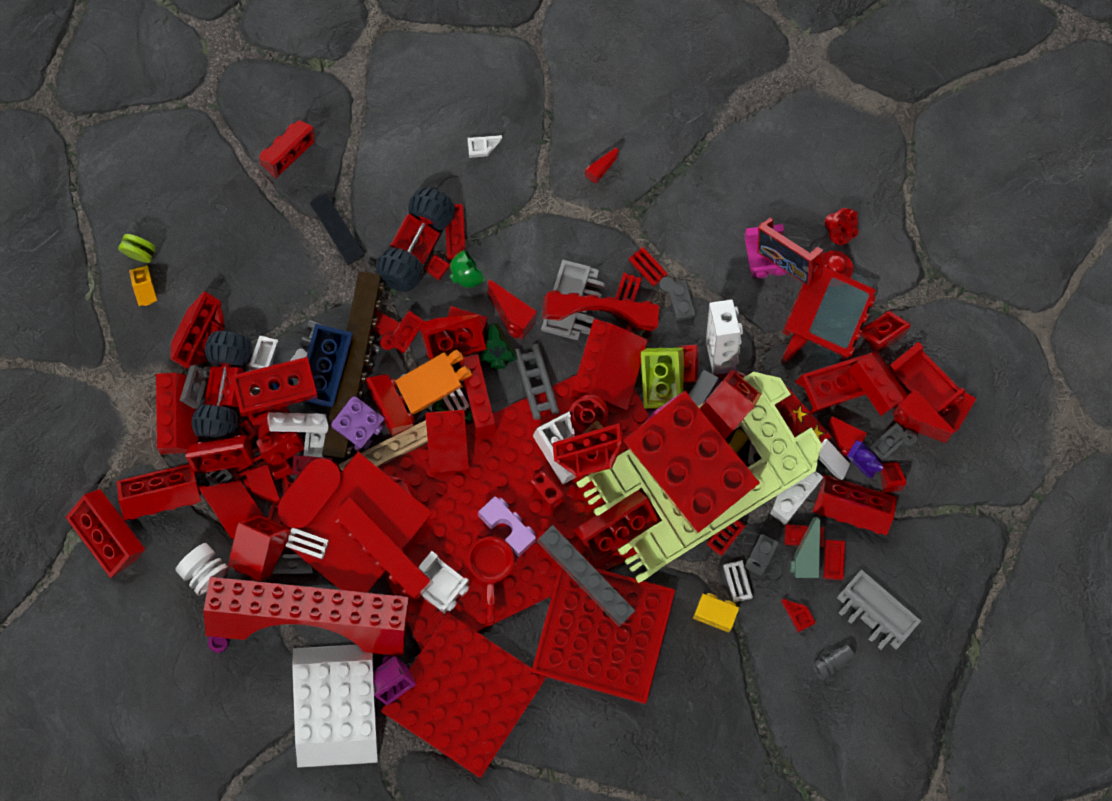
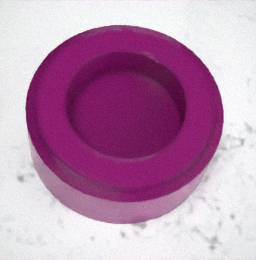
M209 637L208 646L212 652L222 653L228 647V639Z

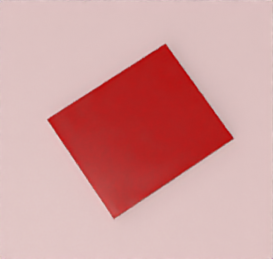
M357 452L340 473L341 485L338 491L311 525L298 529L329 540L324 558L321 559L295 549L292 550L338 589L368 593L386 569L382 571L375 564L376 559L374 556L371 555L369 557L361 549L363 545L359 541L355 542L348 535L350 531L346 527L342 529L335 522L336 517L333 513L349 497L353 498L403 550L433 512L360 452ZM297 533L295 535V537L320 546L324 545L323 542L305 537L303 535ZM296 541L292 543L298 547L321 553V550Z

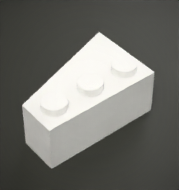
M570 412L538 427L533 435L562 485L576 478V476L554 462L552 443L574 437L575 433L574 429H572Z
M815 471L778 494L770 514L785 526L819 485L823 476Z

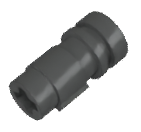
M845 645L831 653L828 657H823L813 663V669L821 680H825L830 675H833L835 670L839 671L848 665L849 661L854 659L855 656L851 648Z

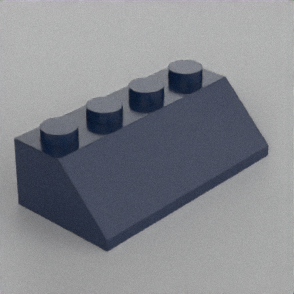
M315 323L306 357H308L318 398L303 402L317 406H334L353 335L352 332Z

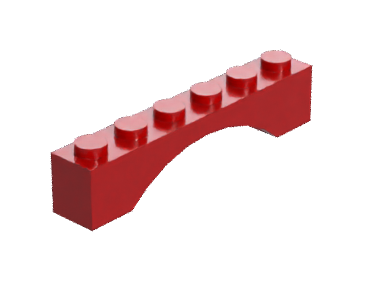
M557 290L547 292L544 296L542 319L562 321L577 312L596 310L616 315L636 330L654 331L658 327L659 305H655L651 301L638 303L633 299H624V301L616 300L617 298L615 297L603 299L598 298L597 295H587L586 297L579 296V293L573 292L561 294Z

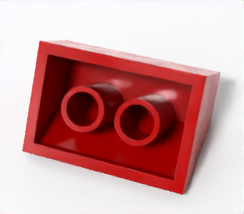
M300 120L295 124H290L286 132L273 141L271 147L265 148L260 153V165L277 179L316 142L314 128Z
M878 351L871 352L848 369L880 416L898 406L908 396Z
M388 374L367 378L368 391L379 413L384 417V422L391 436L393 437L413 427L415 419L411 412L407 413L404 407L407 404L403 396L398 395L396 391L398 386L394 378L390 379Z
M237 435L234 438L228 439L219 438L211 442H198L190 445L185 454L186 459L196 474L253 465L252 444L247 435Z

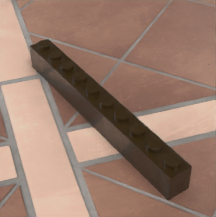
M358 271L347 331L352 332L353 335L335 403L331 407L328 431L325 435L322 450L323 457L333 458L334 461L344 462L353 453L351 441L333 429L332 422L352 397H357L363 401L364 390H362L363 383H366L368 376L366 365H370L371 362L369 351L370 346H374L375 336L373 331L378 326V317L376 316L377 311L381 310L382 299H380L381 292L385 291L386 285L385 281H382L381 275Z

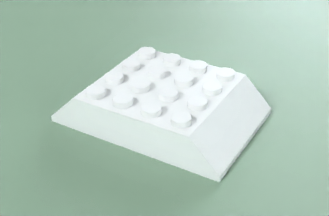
M358 645L293 648L292 668L297 767L378 763L373 653L363 652Z

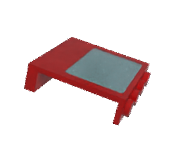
M822 266V276L809 287L804 283L802 284L782 333L787 336L793 333L842 355L841 360L844 361L848 356L851 357L855 347L853 343L859 339L862 333L860 326L862 323L865 324L869 316L867 310L875 302L876 296H874L876 289Z

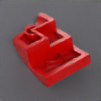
M240 480L198 487L231 539L235 538L239 522L258 515L263 516Z

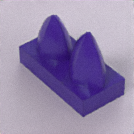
M856 440L847 457L866 477L873 478L876 472L883 470V465L861 441Z

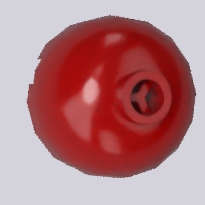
M592 394L579 397L574 401L569 410L572 425L582 433L595 421H599L602 427H604L609 417L607 404L602 398Z

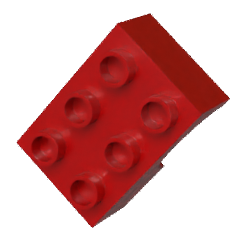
M686 391L682 392L623 440L624 446L647 470L664 492L667 499L696 534L701 532L760 484Z

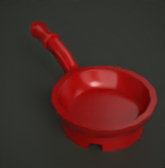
M490 536L481 538L472 545L468 552L467 562L472 574L488 584L486 621L491 625L495 622L496 606L494 603L493 584L508 576L513 568L514 556L508 543L500 538Z

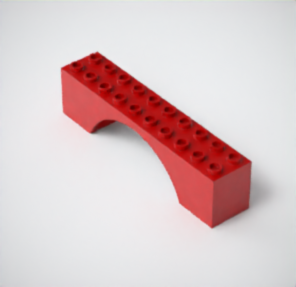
M210 577L203 610L205 636L246 640L252 633L270 626L284 624L309 625L336 632L350 639L363 652L403 656L408 619V597Z

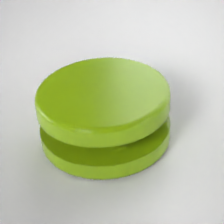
M123 235V241L118 247L121 253L144 263L152 261L153 257L148 253H155V245L135 235Z

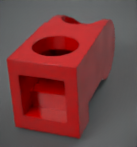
M542 471L529 480L533 489L551 511L565 501L564 494Z

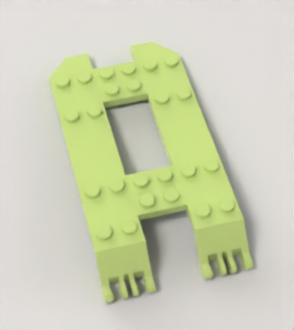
M752 372L743 378L762 394L755 407L736 427H742L761 457L760 460L747 467L760 484L698 534L692 530L667 499L655 480L629 450L617 456L613 468L587 475L576 483L579 488H582L592 480L596 486L583 494L585 498L597 490L599 491L598 495L588 500L589 505L597 502L601 497L604 499L606 504L594 510L596 516L610 509L640 488L644 490L662 521L618 549L622 555L631 548H634L637 554L625 560L628 565L640 557L641 560L629 568L632 572L643 564L647 568L644 573L636 576L638 583L816 471L822 444L812 428H809L794 437L775 407L776 403L791 395L781 378Z

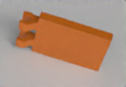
M455 350L449 356L444 352L395 380L411 414L418 413L463 387L461 381L472 376L471 371L466 366L460 368L457 372L453 367V364L464 359L461 352Z

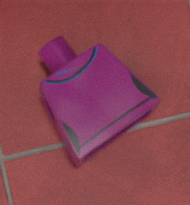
M392 656L384 657L382 660L383 664L373 672L374 696L386 705L416 685L406 664L397 657Z

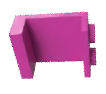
M783 224L773 225V229L783 235ZM758 227L747 228L744 238L751 277L765 278L771 274L776 276L785 275L786 271L757 253Z

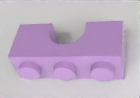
M495 496L478 512V516L491 530L501 523L511 527L512 533L505 539V542L508 543L514 554L519 558L535 543L536 534L529 526L525 527L521 523L522 519L516 512L512 514L509 511L508 504L502 498L498 499Z

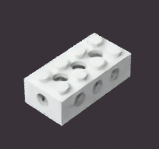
M733 300L709 303L706 347L713 375L729 373L732 369L736 372V364H739V345H741L743 330L741 323L737 321L739 313L738 308L734 307Z

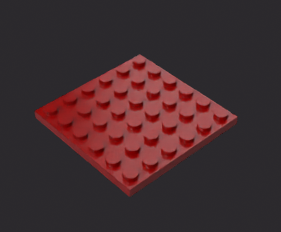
M559 566L531 673L646 704L675 590L645 581L638 583L634 578L595 568L635 610L618 627Z
M447 612L409 669L416 685L390 704H385L381 713L481 778L546 677L531 673V667Z

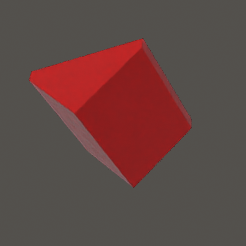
M887 311L862 328L861 335L871 349L879 353L906 335L911 326L910 323L891 311Z

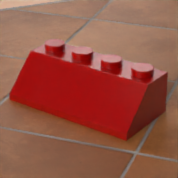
M179 373L156 374L157 450L159 454L186 453L190 445L198 443V436L194 434L192 428V417L196 409L180 401L187 375Z
M190 464L117 481L118 501L124 520L136 519L148 514L154 515L160 511L174 510L177 507L194 505L201 502L196 474Z
M823 474V479L820 482L814 502L813 512L820 516L834 518L839 522L852 524L857 528L871 530L876 534L887 535L894 518L897 497Z
M101 489L84 494L66 516L68 522L110 578L135 562L145 551V548Z
M637 490L602 514L594 516L577 527L573 532L594 566L599 568L620 554L619 548L659 523L648 498Z

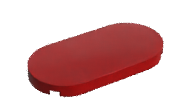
M323 458L313 460L287 490L278 505V515L286 526L300 529L311 525L338 491L341 485V472L334 462Z

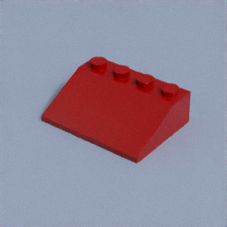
M594 319L574 383L572 396L596 395L602 398L607 406L627 411L641 365V351L646 348L648 340L614 324Z

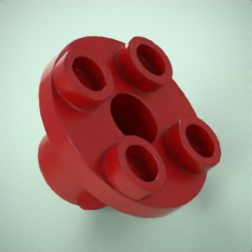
M842 208L838 212L831 213L826 217L824 226L828 230L829 237L833 243L844 245L852 238L857 237L859 230L857 228L858 214L856 211Z
M828 251L823 254L822 266L849 278L852 277L853 264L846 254L840 251ZM832 278L828 287H843L845 283Z

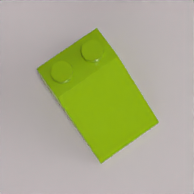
M646 348L641 351L644 408H660L683 392L684 350L683 348Z

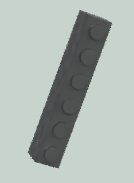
M553 525L538 539L537 543L618 627L635 612L623 597Z

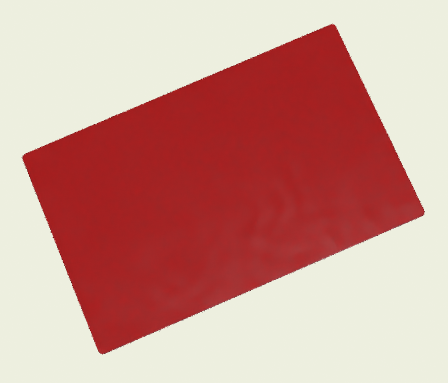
M577 375L552 386L559 408L558 414L553 415L551 409L540 412L541 418L534 420L528 399L525 398L493 413L495 433L476 436L474 424L467 425L466 438L469 470L430 474L428 444L378 467L386 475L399 477L408 482L414 491L415 498L433 512L403 551L418 567L430 552L433 551L441 561L464 579L467 578L469 580L468 591L463 596L459 595L455 600L457 602L455 607L451 611L447 610L445 614L422 596L418 599L408 598L407 623L421 651L447 612L476 632L491 626L486 621L488 584L472 574L468 567L467 557L470 548L479 539L491 536L505 541L512 533L511 527L504 523L496 525L491 530L478 516V512L495 496L498 499L502 498L508 504L509 511L512 514L516 512L522 519L521 523L525 527L529 526L535 532L536 541L519 558L513 552L514 563L512 570L507 577L493 584L494 603L496 604L495 622L493 624L552 596L560 565L537 543L538 539L552 525L596 568L579 544L573 530L596 516L594 510L606 503L601 497L597 502L589 505L588 500L598 495L599 491L597 490L585 498L583 494L589 489L596 487L592 480L582 488L578 487L576 483L586 476L576 477L562 485L533 437L538 427L569 412L574 401L579 398L572 396ZM635 388L633 389L627 411L607 406L609 417L603 428L620 423L624 440L649 419V415ZM546 392L535 395L537 405L548 402ZM572 425V429H574V433H575L574 436L581 435L582 432L578 431V430ZM624 444L622 445L620 449L621 452L618 454V456L625 452L626 447L624 446ZM541 471L564 494L565 501L552 511L529 483V480ZM642 488L638 489L642 494H644L647 497ZM650 502V505H651V507H652V509H653V511H654V513H655V515H656L658 521H659V522L662 521V519L660 518L659 514H658L657 511L655 510L654 506H653L652 503ZM631 548L627 553L619 554L598 569L606 571L625 562L627 558L634 556L637 552L634 548ZM386 570L384 575L394 596L407 597L401 591L403 587L399 583L397 585L394 584L388 577L390 573Z

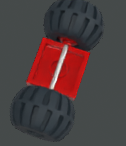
M424 187L413 194L408 206L409 213L405 216L390 244L392 248L383 252L377 260L376 274L381 275L382 281H385L388 287L397 291H410L420 283L423 274L422 265H424L440 235L437 231L446 228L453 220L455 213L453 201L445 193L434 188Z
M215 331L206 341L205 354L209 362L222 367H211L205 405L199 406L192 417L194 434L210 440L234 438L238 434L240 428L238 413L233 409L226 408L237 407L238 403L231 376L243 373L244 369L241 368L246 367L253 356V345L247 336L228 331Z

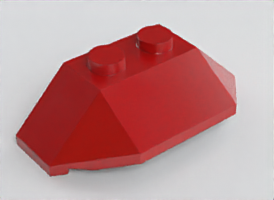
M203 292L187 309L171 342V360L185 368L208 361L205 354V344L208 337L213 332L223 331L225 328L220 300L207 292Z
M618 423L552 443L554 462L578 478L613 468L623 445L622 425Z

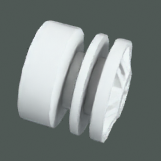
M203 543L193 549L176 567V572L184 581L193 578L189 586L192 589L195 588L194 591L198 596L207 592L210 577L223 578L229 570L226 564H222L223 561L220 558L213 560L215 552L207 543Z

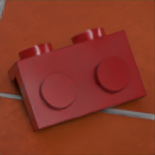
M274 431L256 441L270 468L304 450L296 432Z

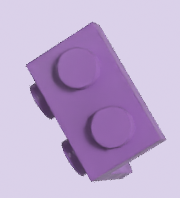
M352 397L332 422V428L354 443V449L361 452L362 449L367 450L373 441L370 439L374 433L378 435L383 429L384 417L357 397Z

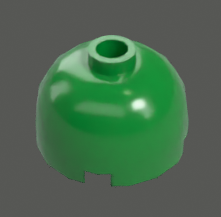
M466 250L461 251L452 259L450 263L452 273L449 276L455 284L459 283L462 287L473 288L485 281L481 270H478L475 265L476 262Z

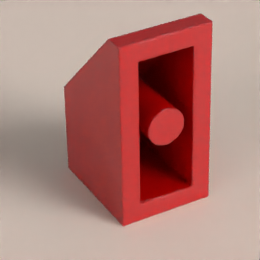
M833 416L828 423L837 450L841 451L840 453L846 457L855 441L863 442L867 434Z
M268 465L245 472L247 478L243 480L247 490L251 489L253 495L279 505L280 499Z

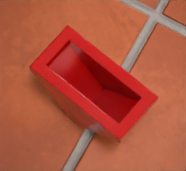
M881 463L883 470L880 471L883 493L902 491L906 486V479L899 463Z

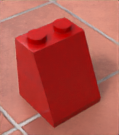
M732 369L701 405L700 410L721 436L726 439L755 407L762 394Z
M261 515L239 522L228 566L234 568L238 573L251 576V579L256 581L270 577L291 534V529Z

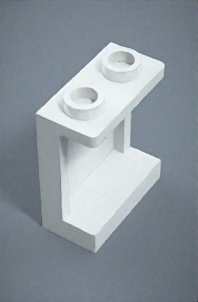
M433 551L430 552L419 566L434 582L421 596L444 614L447 610L451 611L457 604L455 600L459 595L463 596L468 591L469 580L467 578L464 579L441 561Z

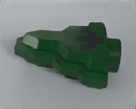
M491 323L487 331L486 349L479 353L480 364L491 365V369L494 370L504 369L507 367L506 363L517 360L516 352L514 349H511L510 342L504 339L503 330L499 324Z

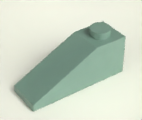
M813 517L793 555V561H790V573H793L795 578H819L820 519L818 517Z

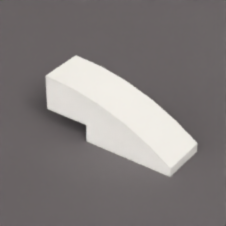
M259 336L249 364V371L272 366L278 340ZM253 388L250 394L258 395L261 390Z

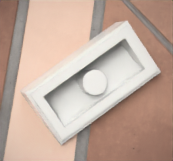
M825 438L821 443L818 458L836 478L843 480L850 463Z

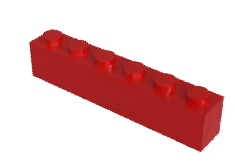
M349 497L333 513L336 517L335 522L342 529L346 527L350 531L348 534L350 538L355 542L359 541L363 545L361 549L369 557L371 555L374 556L376 559L375 564L382 571L386 569L390 573L388 576L390 580L396 585L399 583L403 587L401 591L409 599L411 597L418 599L434 583L353 498Z

